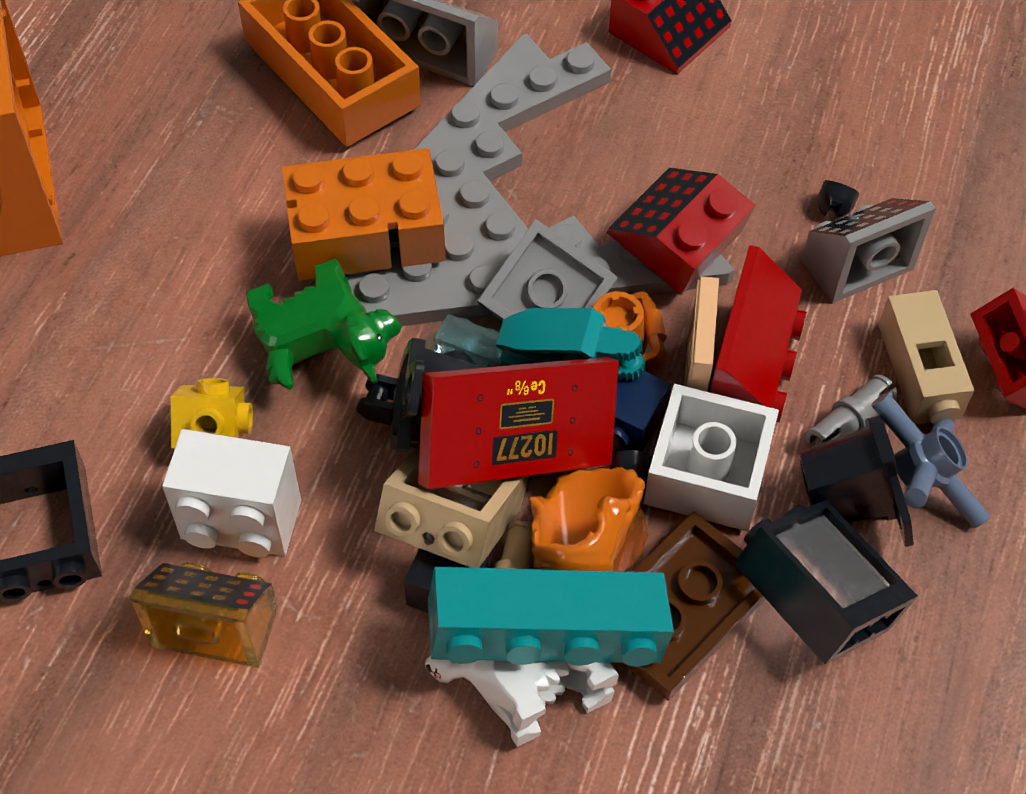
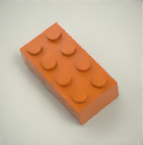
M351 0L238 1L245 42L346 147L421 106L419 66Z

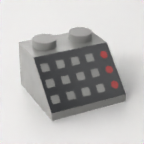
M891 198L876 205L862 206L849 216L834 222L825 221L817 225L812 231H809L801 262L831 303H835L914 270L936 208L931 201Z

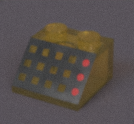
M192 562L183 563L181 566L162 563L134 588L130 598L151 647L260 668L278 609L272 583L266 582L263 578L251 573H237L235 576L215 573L206 566Z

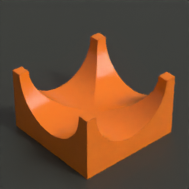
M0 0V256L60 245L63 244L42 104L6 0Z

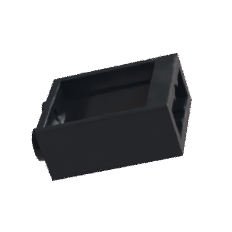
M74 440L0 456V504L67 489L75 543L0 560V601H20L34 592L55 587L63 589L74 588L84 584L89 579L102 577L86 469Z

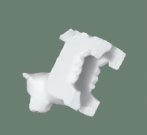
M431 655L425 661V668L439 682L448 683L462 677L469 680L481 693L493 711L509 726L511 738L517 747L540 736L541 729L537 719L545 714L546 704H553L556 700L555 695H562L565 688L580 692L583 695L582 706L589 713L612 701L615 692L612 686L617 684L619 676L610 662H594L589 665L576 666L560 661H536L531 664L517 665L509 661L477 660L468 664H458L450 660L431 659Z

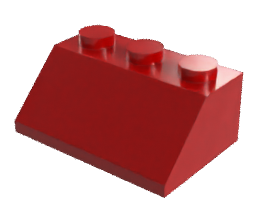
M749 245L710 393L778 409L776 422L780 423L787 393L777 389L780 379L790 381L797 351L788 350L787 348L790 339L800 340L807 312L797 309L802 289L757 246Z

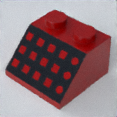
M611 0L609 33L678 75L731 27L732 20L720 0Z
M668 168L608 228L607 234L682 295L742 232L756 205L719 174Z

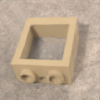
M419 444L383 484L374 531L470 568H479L507 530L508 525L520 512L529 476L427 489L418 484Z

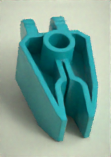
M593 308L527 309L503 319L495 343L496 348L503 350L500 362L504 366L610 357L619 360L618 380L620 381L622 379H626V381H633L635 378L639 379V376L643 375L646 366L645 359L640 354L642 351V341L639 338V334H635V331L631 332L629 329L624 331L621 328L607 327L605 316Z

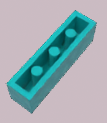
M435 567L428 596L431 659L450 660L458 664H468L477 660L509 661L517 665L531 664L536 661H560L576 666L589 665L594 662H621L629 666L640 667L651 663H661L674 633L664 573Z

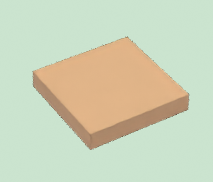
M701 276V279L697 282L688 333L684 386L707 392L713 367L719 278Z

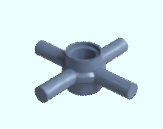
M888 392L878 397L872 403V408L881 416L882 420L905 446V448L895 453L897 473L908 487L904 495L906 503L913 508L923 507L927 502L931 489L937 487L941 489L972 528H977L989 519L990 514L956 475L967 468L968 458L961 442L953 434L955 429L953 420H939L933 424L931 432L923 434Z

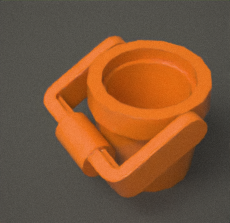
M613 291L597 299L593 309L605 316L607 327L621 328L624 331L629 329V331H635V334H639V338L642 341V351L640 354L645 359V371L656 368L666 361L667 354L664 341L667 339L662 314L659 309H656L655 303L646 292L640 291L630 295L625 292ZM648 342L651 345L652 351L645 354Z

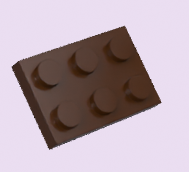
M695 511L632 571L664 573L674 633L661 663H651L640 667L627 666L667 701L680 690L765 600L763 595L734 564L743 550Z

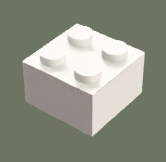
M674 384L648 472L643 504L687 516L695 511L706 521L748 531L779 410Z
M181 429L162 485L180 538L200 548H213L215 545L237 548L241 552L253 557H266L269 554L286 556L301 504L290 446Z

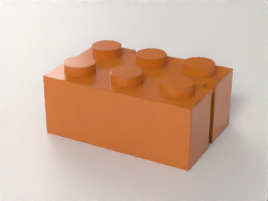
M429 148L282 166L291 243L298 281L315 279V266L335 258L342 266L345 275L392 268L388 230L397 228L402 267L446 261L444 221Z

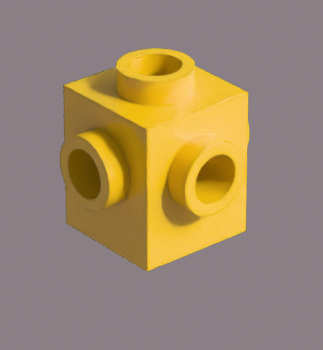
M200 379L197 380V385H181L170 396L171 448L176 447L181 429L241 439L245 438V434H251L253 426L252 403L244 402V387L229 386V380Z

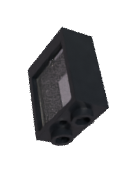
M827 500L807 508L798 505L788 511L782 518L773 522L769 518L761 520L745 535L744 542L747 546L734 562L736 567L824 664L888 632L918 597Z

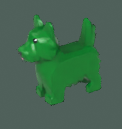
M336 258L316 265L315 286L305 287L304 291L295 292L294 297L283 300V305L271 301L274 293L269 283L246 291L248 307L254 319V331L268 354L266 372L270 374L269 382L271 384H280L288 390L294 387L293 364L334 348H339L342 354L353 365L361 369L373 384L377 383L375 366L385 358L387 343L398 335L402 329L398 320L387 310L376 309L367 313L365 307L352 293L348 278H345L344 270Z

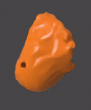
M623 467L613 469L597 468L590 471L575 469L570 474L558 477L555 480L556 485L550 489L545 498L541 496L529 498L534 517L531 525L533 533L531 539L533 543L532 554L534 556L533 566L536 569L614 571L619 552L624 545L631 523L638 512L645 489V481L639 478L633 469L626 470Z

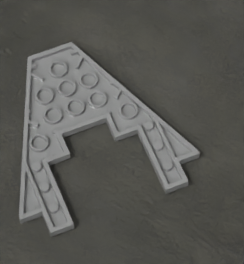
M527 33L522 35L417 145L415 149H430L444 221L446 261L402 267L398 228L388 230L392 268L345 275V278L347 277L350 283L352 293L365 307L367 313L376 309L387 310L398 320L401 326L493 315L479 305L477 300L528 230V227L490 182L522 166V152L505 132L611 82L612 69L587 42L549 59ZM574 215L549 227L618 276L607 293L617 291L632 295L643 291L651 295L675 291L616 240L600 247ZM720 254L687 290L696 289L697 282L701 279V276L719 278V286L727 285L733 282L735 269Z

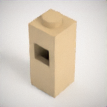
M931 290L888 296L878 326L910 419L914 424L929 422L934 424L943 419L955 421L962 418L974 393V388L938 291Z

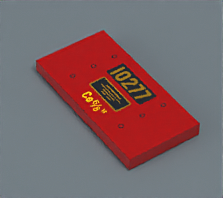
M610 357L423 373L418 484L427 489L611 465L619 360Z

